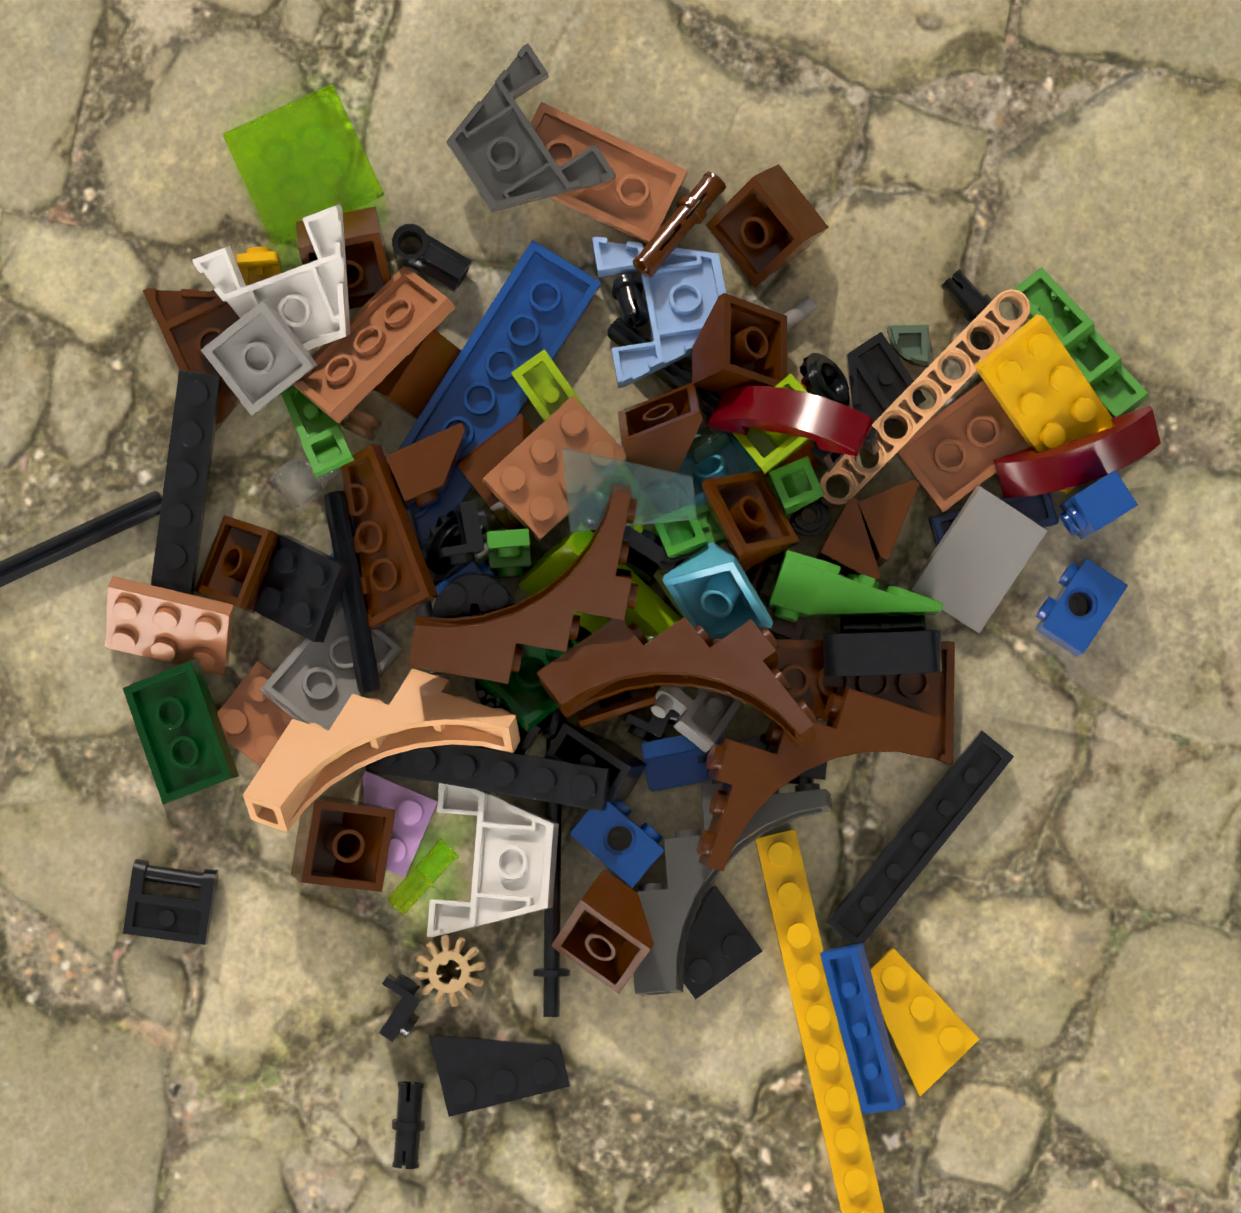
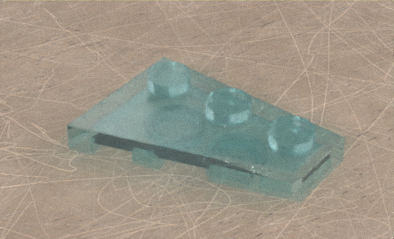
M562 447L571 532L596 530L604 515L613 483L629 485L632 493L631 498L638 499L634 523H626L625 527L697 519L693 477L691 475Z

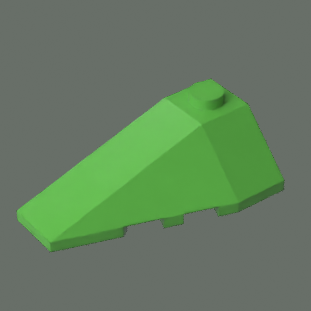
M787 550L779 561L766 607L775 609L774 616L797 622L799 617L840 618L936 615L942 611L944 603L899 587L888 586L887 590L880 589V583L866 575L848 574L846 578L839 575L841 567Z

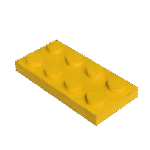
M1036 314L974 366L1029 447H1033L1036 454L1113 427L1111 422L1112 416L1044 316ZM1075 487L1067 488L1060 491L1068 494Z

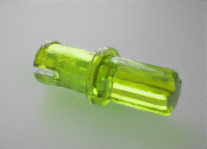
M440 838L417 865L412 864L410 866L412 871L388 896L387 900L398 912L402 914L407 913L430 886L433 889L437 886L434 882L459 857V854Z

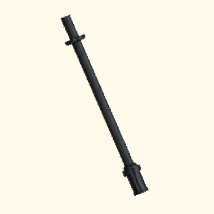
M559 708L555 709L540 722L544 725L542 735L546 738V753L562 725L566 722V717ZM546 801L545 818L558 823L559 829L553 907L544 909V968L534 969L533 976L544 977L543 1017H560V977L570 976V970L560 968V952L551 945L560 933L562 804Z

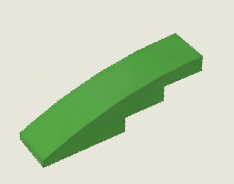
M1042 267L1014 288V290H1019L1025 294L1029 300L1030 312L1027 317L1028 320H1031L1036 314L1046 318L1112 418L1130 413L1148 400V392L1121 365V357L1095 331L1094 322Z

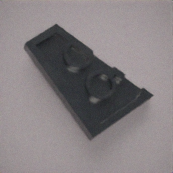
M440 1034L429 1035L449 1117L570 1087L560 1044L492 1040L478 1037H454Z

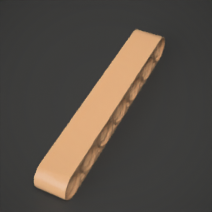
M1014 289L1004 290L998 294L873 423L872 426L877 431L875 437L880 447L875 454L877 461L873 468H862L856 463L855 456L845 454L830 472H825L819 481L824 496L820 497L823 504L828 507L839 508L843 507L848 500L853 499L977 371L974 366L1007 340L1022 325L1030 312V303L1025 294ZM1002 302L1013 303L1019 312L1018 319L1011 321L1003 318L999 312V304ZM974 331L986 333L990 339V348L986 350L976 349L971 344L970 334ZM947 360L957 362L962 370L961 378L952 380L945 377L941 370L942 363ZM923 389L930 392L934 401L933 406L930 409L918 408L912 398L914 391ZM888 419H898L901 421L905 428L904 436L899 439L888 437L884 432V422ZM834 477L843 479L848 486L847 495L839 499L830 496L826 490L827 480Z

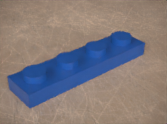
M859 943L827 949L821 952L820 956L862 1114L900 1109L906 1105L864 944Z

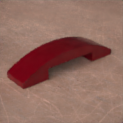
M741 386L724 391L708 425L711 429L747 435L751 427L814 439L820 450L858 456L874 422L870 416L814 394L772 386Z
M1147 406L1111 419L1112 428L1037 454L1033 447H1029L994 459L993 462L1003 496L1005 498L1025 497L1064 490L1099 479L1114 470L1118 471L1139 460L1161 444L1152 407Z

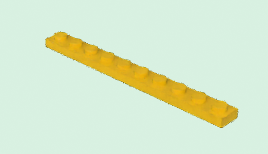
M792 829L761 836L755 840L840 1211L841 1213H885L853 1076L820 953L824 950L796 830Z

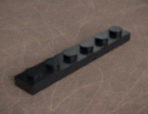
M179 370L151 585L194 595L222 377Z
M979 731L825 923L852 945L864 944L1014 756L985 732Z
M466 745L417 748L386 756L366 765L365 768L366 771L598 811L606 810L612 773L611 768Z

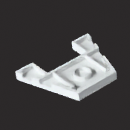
M340 204L302 218L318 258L313 262L248 286L244 282L231 246L193 259L194 266L200 273H204L215 286L214 291L223 302H228L240 318L262 300L268 299L307 351L346 337L351 332L343 210Z
M439 783L437 812L477 816L470 902L430 899L427 937H439L552 908L559 824L486 791Z

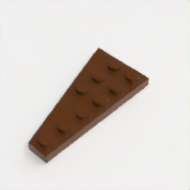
M710 638V639L712 640L713 646H714L716 643H718L719 641H721L723 638ZM776 639L779 644V648L776 649L779 665L775 668L784 675L790 684L791 689L787 692L796 703L803 700L816 718L827 721L828 718L824 715L825 706L829 696L832 693L836 694L837 687L849 688L942 718L930 758L953 765L955 642L941 641L942 672L824 676L823 640Z

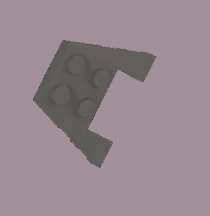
M529 43L519 50L517 57L510 66L503 70L481 102L478 101L446 141L448 147L491 212L611 182L616 178V174L596 144L562 166H558L516 103V98L549 78L548 72Z

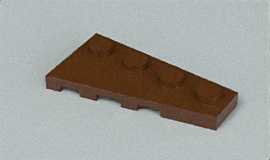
M371 444L354 454V461L341 466L349 515H352L354 518L356 533L353 539L356 553H359L362 571V577L360 578L363 595L366 597L368 623L370 630H373L438 596L383 449L381 445Z

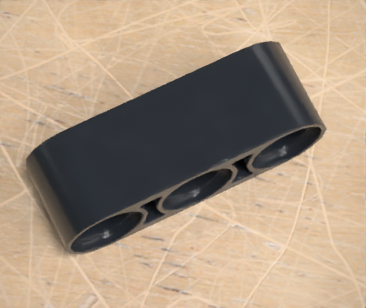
M941 630L823 634L824 676L942 672Z

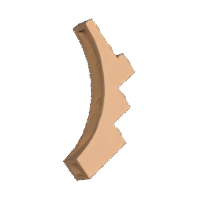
M412 668L389 705L377 698H366L352 694L330 730H326L316 723L307 724L292 719L243 794L250 818L253 821L288 832L304 810L336 782L355 770L386 756L417 748L466 745L483 746L514 753L521 741L516 715L510 714L502 708H491L475 703L464 696H452L448 679L436 673L429 674Z

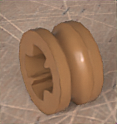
M354 408L349 413L348 419L341 421L340 426L358 436L373 441L375 438L373 429L380 427L382 422Z

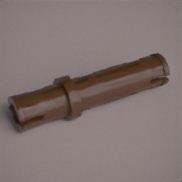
M706 172L688 196L684 195L677 201V209L656 232L640 254L633 259V265L639 272L647 277H653L658 268L677 248L693 226L701 224L705 220L708 208L726 189L725 183L719 176L712 172ZM673 230H674V233L669 237V239H668V240L664 243V245L659 249V247L663 244V242L668 238V236H669V235L673 232Z

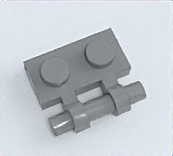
M661 686L655 695L656 701L651 707L652 713L659 718H664L670 710L678 712L681 716L673 727L705 753L716 743L743 703L725 694L697 688V693L691 698L683 692L686 686Z

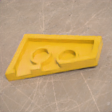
M891 947L870 967L884 1022L909 1073L916 1092L921 1096L980 1039L904 958Z

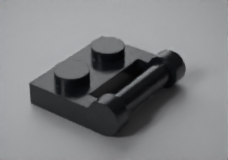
M136 859L132 868L123 934L202 945L208 944L214 896L218 884V870L205 868L204 872L153 866L149 865L147 860ZM148 881L199 888V901L144 893L145 885Z

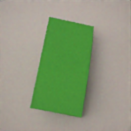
M529 529L487 532L491 572L498 571L499 578L523 576V569L531 568Z

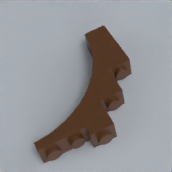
M613 483L604 515L591 540L570 567L541 591L515 605L483 615L458 618L417 616L408 666L508 684L511 671L519 672L523 647L516 646V643L566 652L568 640L576 641L580 625V616L573 615L574 611L624 620L626 609H634L638 593V584L632 583L631 570L617 568L618 564H626L630 540L623 539L626 523H634L638 499L631 498L630 486Z
M686 617L679 620L650 642L647 641L642 631L634 622L628 626L624 620L613 618L537 672L542 687L566 718L595 701L627 690L653 686H688L722 693L753 706L779 724L801 748L816 739L813 724L817 721L815 715L803 700L798 703L795 702L787 692L791 689L790 684L784 675L775 668L779 665L776 649L779 648L778 642L766 627L760 630L751 619L713 646V642L706 631L700 625L693 627Z
M837 687L836 694L832 693L829 696L825 706L824 715L828 718L826 725L814 722L816 739L803 748L773 720H771L766 732L765 740L769 743L767 751L720 737L718 745L713 744L708 753L706 768L710 769L709 778L721 781L723 784L721 790L717 789L714 792L710 802L709 813L713 814L709 829L703 830L697 844V854L700 855L698 862L707 867L724 871L736 840L754 813L779 788L806 770L835 758L864 752H901L930 758L942 718L849 688Z

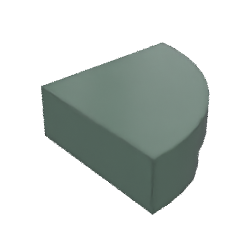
M895 325L887 327L890 344L903 360L919 367H928L930 365L929 325Z
M711 428L710 430H697L686 455L696 464L700 463L730 442L727 432Z

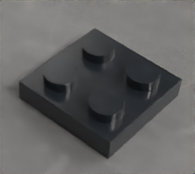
M279 535L253 611L313 642L324 643L351 566L289 535Z

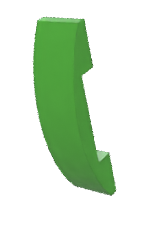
M294 385L281 394L316 478L354 461L339 423L335 422L304 396Z
M808 456L769 472L767 480L786 516L824 496ZM706 503L694 508L692 504L652 519L668 558L697 552L710 542H714L717 545L726 542Z

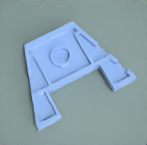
M592 237L598 277L638 271L632 261L644 249L643 244L633 241L621 244L607 242V238ZM676 248L658 268L653 277H647L640 272L653 342L612 348V359L618 388L628 386L692 354V347L719 295L726 293L718 253Z

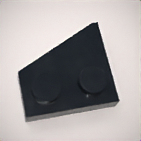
M882 332L846 355L852 408L870 416L873 422L914 382ZM921 390L913 392L912 398L916 406L927 400ZM897 419L886 420L884 422V428L893 423L894 421H896Z
M716 885L710 889L702 908L691 925L684 957V984L695 1000L762 952Z

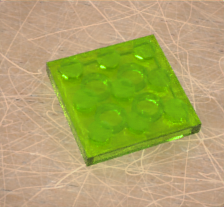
M333 83L222 134L275 246L297 236L296 222L303 221L302 218L338 204L341 205L343 213L349 212L384 196L380 183Z

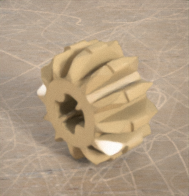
M442 936L441 945L443 951H440L437 945L430 941L426 944V948L433 956V959L425 955H419L416 959V962L420 965L428 967V970H421L415 973L416 980L429 978L430 981L421 989V993L427 995L433 988L437 989L438 993L434 999V1003L437 1005L442 1003L445 993H449L451 1006H458L459 990L467 1000H471L474 997V993L467 983L477 987H481L484 983L481 977L472 975V972L484 970L486 967L485 962L471 963L470 959L478 954L479 949L475 946L466 954L462 952L466 944V938L460 937L456 942L455 949H451L449 936ZM450 960L458 963L456 970L461 969V976H454L450 981H446L442 978L445 972H440L439 968L440 965H447Z

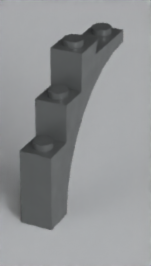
M711 779L712 784L701 785L704 830L709 829L713 814L709 813L712 796L717 789L721 790L723 782ZM817 783L796 785L795 792L779 794L778 789L754 813L736 840L727 864L743 848L771 829L800 817L833 811L829 791L827 789H820V784ZM698 829L679 830L675 832V838L664 839L668 889H663V883L638 885L639 892L637 893L654 945L633 974L634 990L637 995L650 996L683 992L684 957L690 928L703 897L721 872L698 862L700 855L697 854V844L700 838V830Z

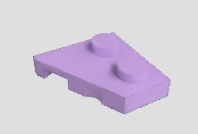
M364 771L362 776L364 803L395 809L386 870L406 878L436 810L438 801L369 771Z

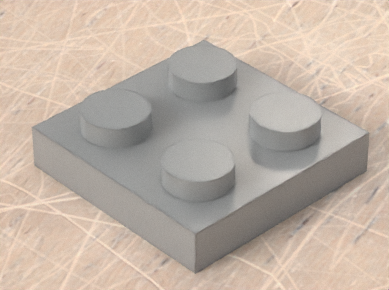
M268 299L262 300L201 349L202 353L251 416L258 413L318 365Z

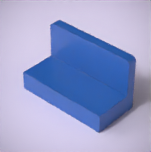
M684 735L640 743L643 761L647 764L645 772L650 791L711 781L712 778L708 777L709 773H707L706 764L698 763V757L708 754L710 749L705 753Z

